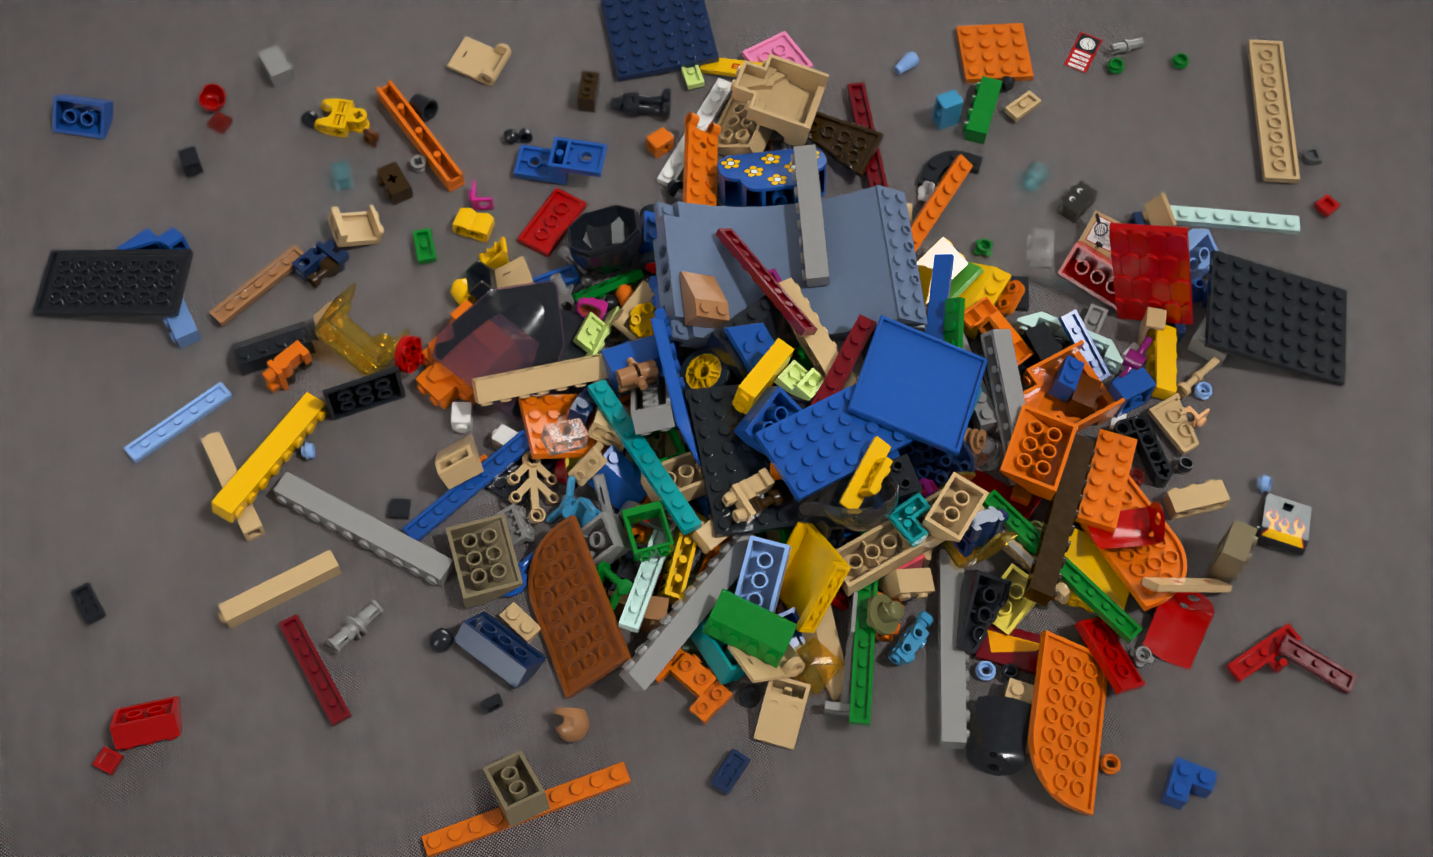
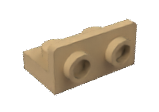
M599 441L567 473L569 476H574L575 481L580 486H583L607 463V459L600 452L604 445Z

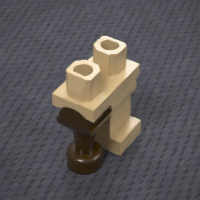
M766 467L748 479L732 485L730 491L723 495L722 501L725 506L729 507L735 504L738 508L732 512V517L736 523L742 521L749 523L753 519L758 518L763 509L771 504L778 506L783 503V497L778 489L770 491L775 481ZM770 491V492L768 493V497H765V498H763V499H760V498L758 497V496H760V495H762V494H764V493Z

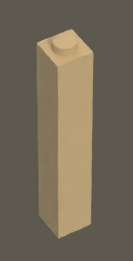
M218 431L206 435V437L201 438V441L222 488H224L237 473V469ZM248 504L243 515L239 519L236 518L247 542L266 534L253 504Z
M328 550L219 604L221 612L218 613L222 624L227 623L229 628L232 629L342 574L333 553L331 550Z

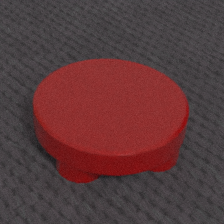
M405 335L399 340L395 349L394 360L401 373L412 374L419 364L422 365L424 363L425 355L422 353V340L420 337Z

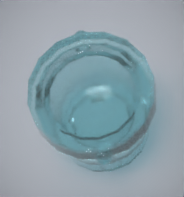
M1032 162L1027 166L1028 170L1022 184L1028 190L1037 191L1051 177L1049 169L1041 163Z

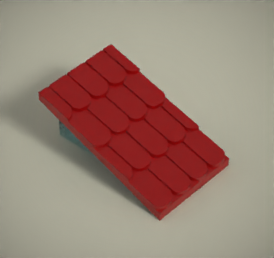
M1110 223L1109 239L1117 318L1142 321L1147 308L1152 307L1167 310L1166 323L1192 325L1193 306L1188 227Z

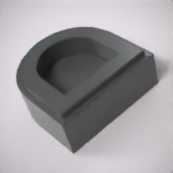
M1317 147L1305 149L1301 156L1302 161L1307 165H1318L1323 162Z

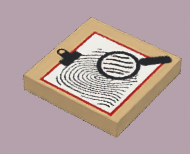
M1095 211L1079 241L1086 243L1108 258H1111L1109 226L1110 223L1121 222Z

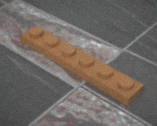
M294 244L209 312L210 316L224 327L294 271L292 262L304 254V252Z

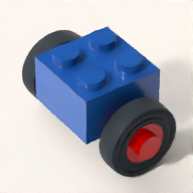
M649 204L640 211L643 245L637 252L642 253L638 259V268L642 270L643 274L657 276L653 240L657 238L654 204Z

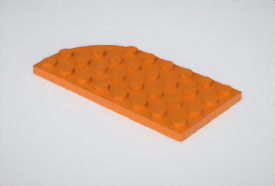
M1129 475L1121 510L1142 508L1152 504ZM1159 512L1156 515L1157 525L1160 524L1161 519ZM1166 521L1164 541L1159 544L1100 549L1093 541L1088 525L1079 523L1144 611L1165 603L1177 593L1156 592L1141 584L1143 577L1185 578L1186 553L1180 540ZM1153 531L1149 533L1150 537L1154 536Z

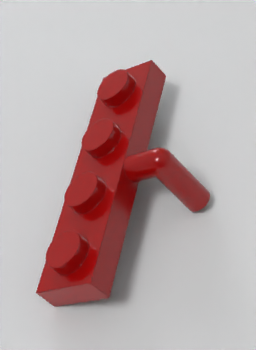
M1287 623L1229 663L1226 668L1238 683L1266 664L1275 673H1280L1288 664L1285 658H1281L1278 662L1275 660L1279 656L1276 650L1283 635L1288 634L1298 641L1302 638Z

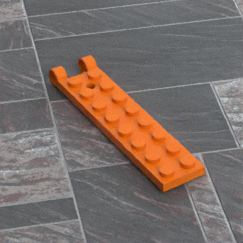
M689 112L684 121L683 202L716 206L718 136L721 132V126L711 122L706 132L696 128L700 116Z

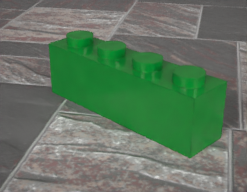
M982 76L981 83L977 82L975 88L977 96L973 95L971 105L973 109L969 108L967 114L969 122L965 121L962 131L965 132V140L984 145L1003 81Z

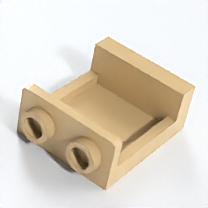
M369 205L367 211L340 213L338 207L330 208L328 222L337 247L380 244L381 238L384 236V227L380 224L379 214L375 211L373 205Z
M623 405V407L632 419L631 408ZM597 406L596 414L587 432V436L608 446L613 445L622 452L624 445Z

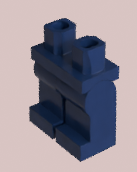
M993 506L977 512L960 542L953 541V545L964 557L972 554L973 549L976 547H985L987 543L989 545L995 544L997 537L1003 532L1002 525L1008 521L1009 514L1003 508L996 510Z

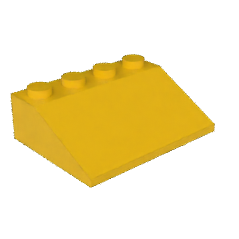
M973 263L982 267L983 273L959 296L965 298V310L986 296L996 307L1012 275L994 266ZM964 326L963 332L966 336L975 340L980 330L977 327L969 330V328Z

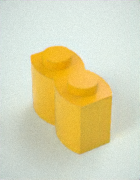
M460 208L452 224L453 232L464 237L488 242L495 226V220L488 213H477L472 208Z

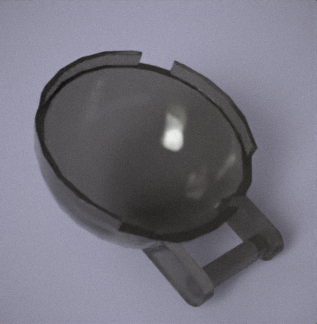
M853 473L809 496L806 501L800 504L799 511L803 515L827 516L839 527L851 531L871 530L884 523L895 511L899 499L898 481L893 483L891 476L887 475L883 479L882 487L876 495L865 497L859 509H846L839 504V501L852 479Z

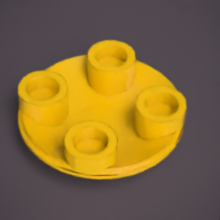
M650 302L638 304L630 312L629 326L638 338L654 335L651 318H655L654 312L657 310V307H654Z

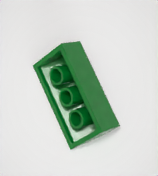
M722 589L702 632L777 668L798 624Z

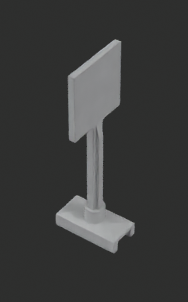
M858 592L853 593L850 603L848 640L840 701H825L823 713L849 716L853 636L855 633Z

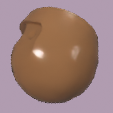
M554 708L553 714L564 718L563 724L555 727L559 737L567 742L582 740L590 728L586 710L580 708Z

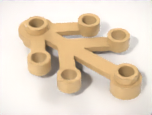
M527 451L522 456L523 464L507 477V482L512 486L516 485L520 481V477L527 470L529 478L516 491H513L508 499L510 503L517 504L521 501L524 493L530 489L531 511L528 513V519L533 524H539L545 519L546 514L539 507L538 490L546 497L547 504L555 505L559 501V496L548 487L554 486L557 483V479L554 474H551L541 464V459H532L531 452ZM537 472L545 478L544 483L537 478ZM511 476L515 477L516 481H513ZM548 478H552L553 483L549 482ZM516 495L518 500H514L512 496ZM550 496L554 497L555 501H552ZM533 514L537 515L538 520L533 517Z

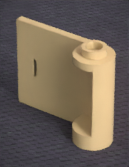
M465 36L449 61L447 68L492 86L512 55V51L504 43L497 44L494 49Z
M524 256L495 270L498 290L534 284ZM500 313L496 315L499 319L504 317Z
M645 280L639 284L611 321V324L630 340L640 339L634 335L629 326L631 310L641 303L650 302L653 304L652 296L655 295Z
M790 643L777 668L731 645L727 647L752 683L795 677L805 668V663Z

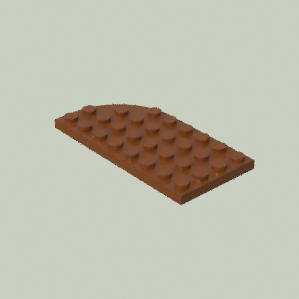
M570 515L552 528L538 545L531 562L528 579L531 605L566 698L574 697L623 665L629 659H632L576 516Z

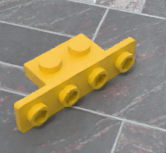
M878 436L874 437L839 501V504L851 513H857L865 497L876 495L880 491L883 479L891 470L890 466L893 461L886 457L891 446Z

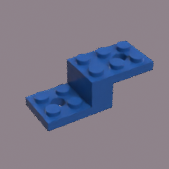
M554 137L552 149L521 144L514 169V177L567 185L569 173L601 177L608 149L607 144ZM584 156L591 157V159L587 161L583 160L582 158ZM533 161L539 162L538 165H531L530 163Z

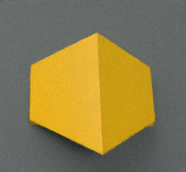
M502 236L499 242H494V246L490 249L486 248L485 253H480V261L492 269L500 268L509 263L505 237Z

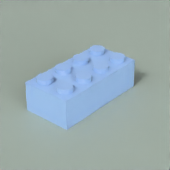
M750 535L735 595L775 613L792 547Z

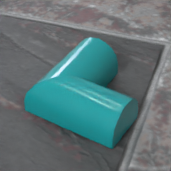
M919 492L887 514L888 520L913 548L919 546L928 537L927 530L917 519L929 512L931 506Z

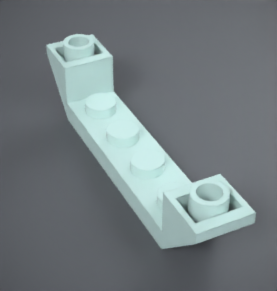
M1044 312L1018 318L1014 328L1017 333L1023 335L1024 331L1045 321L1046 325L1052 328L1054 335L1065 337V340L1069 341L1058 318ZM1087 330L1098 352L1105 355L1103 361L1108 371L1118 374L1123 359L1113 341Z

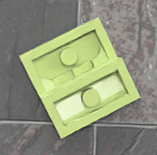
M793 360L776 378L774 383L790 394L810 401L818 392L825 378L814 368L808 372L796 360Z

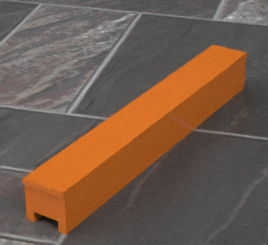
M389 80L387 85L381 88L377 86V97L418 152L426 158V162L447 190L452 192L465 185L461 170L395 84Z

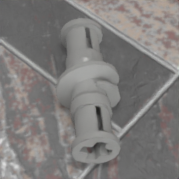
M371 600L369 605L363 611H360L355 618L350 616L345 618L346 626H343L334 637L326 640L328 646L335 653L339 654L341 649L348 642H351L354 637L358 640L361 639L359 632L366 635L368 632L365 627H368L378 615H382L384 610L376 601Z

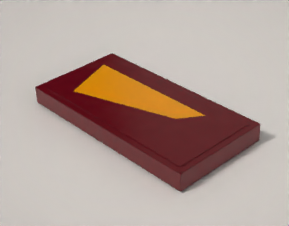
M991 623L985 639L975 654V659L989 661L999 666L1010 663L1015 665L1018 671L1036 675L1041 635L1017 628L1010 635H1007Z

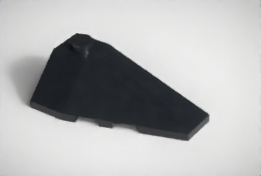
M981 570L965 571L960 593L957 649L972 654L977 652L987 635L988 628L992 622H995L997 619L996 615L1008 600L1011 581Z

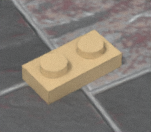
M1029 90L1006 106L1004 112L1017 122L1040 106L1042 100Z
M515 602L499 615V618L528 644L541 632L540 626Z

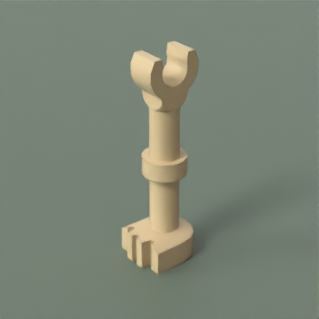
M1216 356L1213 357L1199 371L1192 373L1189 380L1179 382L1176 394L1179 393L1182 399L1187 397L1191 393V387L1195 383L1201 382L1203 376L1214 368L1220 360Z

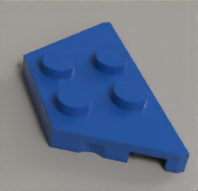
M763 323L723 329L749 373L775 343Z

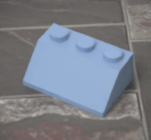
M1192 228L1188 232L1191 284L1209 272L1210 253L1213 250L1218 251L1209 229Z

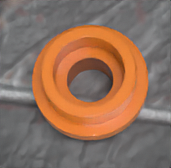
M1105 754L1100 759V768L1106 774H1116L1121 768L1120 759L1114 754ZM1106 762H1111L1113 767H1108Z

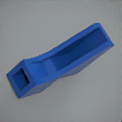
M174 227L158 237L149 228H146L117 247L118 250L191 249L184 236Z

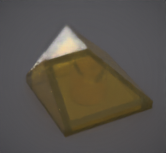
M812 637L796 650V653L805 663V668L795 677L800 682L810 684V690L819 695L844 663L819 640Z

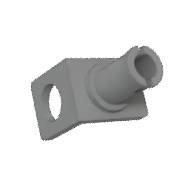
M560 273L552 275L549 279L556 286L559 308L563 309L561 304L567 301L572 305V308L568 311L578 312L576 303L571 295L574 288L573 284L566 286Z

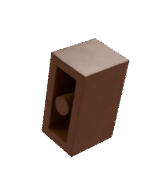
M1081 373L1076 390L1069 397L1065 411L1083 419L1088 417L1090 413L1094 414L1098 406L1095 402L1099 400L1102 394V390H1100L1102 382Z

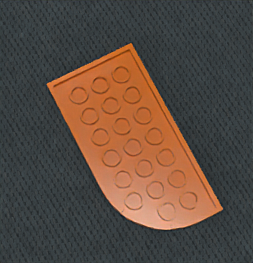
M1045 630L1041 632L1029 723L1028 745L1030 757L1040 782L1056 801L1071 810L1090 816L1094 813L1108 679L1088 648Z

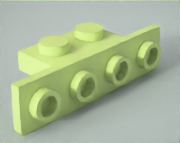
M618 306L607 313L604 321L592 312L586 315L573 339L574 343L587 352L585 356L597 354L605 345L604 339L612 331L611 321L620 310Z

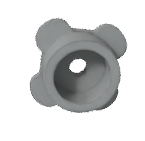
M1142 645L1130 651V655L1134 657L1137 667L1141 668L1144 664H1151L1154 661L1151 650L1146 646Z

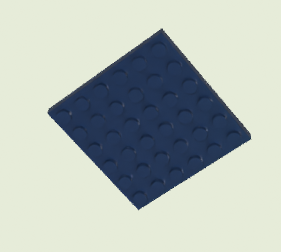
M601 0L618 82L680 70L681 67L690 68L695 67V65L719 62L704 0Z

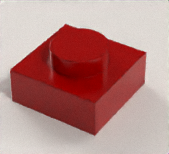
M1328 194L1314 205V208L1326 218L1340 207V204Z
M104 746L92 765L113 776L124 756Z

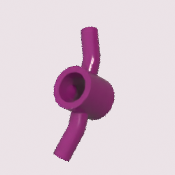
M1146 336L1137 351L1133 349L1128 351L1122 363L1125 369L1119 377L1122 378L1132 369L1138 370L1144 366L1147 357L1143 356L1153 339Z

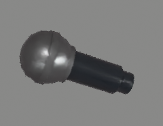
M583 275L580 282L574 286L571 295L583 288L590 287L593 284L592 277L590 275Z

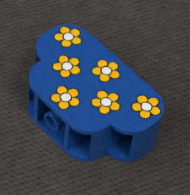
M794 148L731 155L721 159L718 163L720 202L728 207H759L799 203L798 197L795 198L794 187L797 186V181H793L792 170H796L795 165L791 163V154H794ZM816 149L822 198L826 194V157L821 150Z

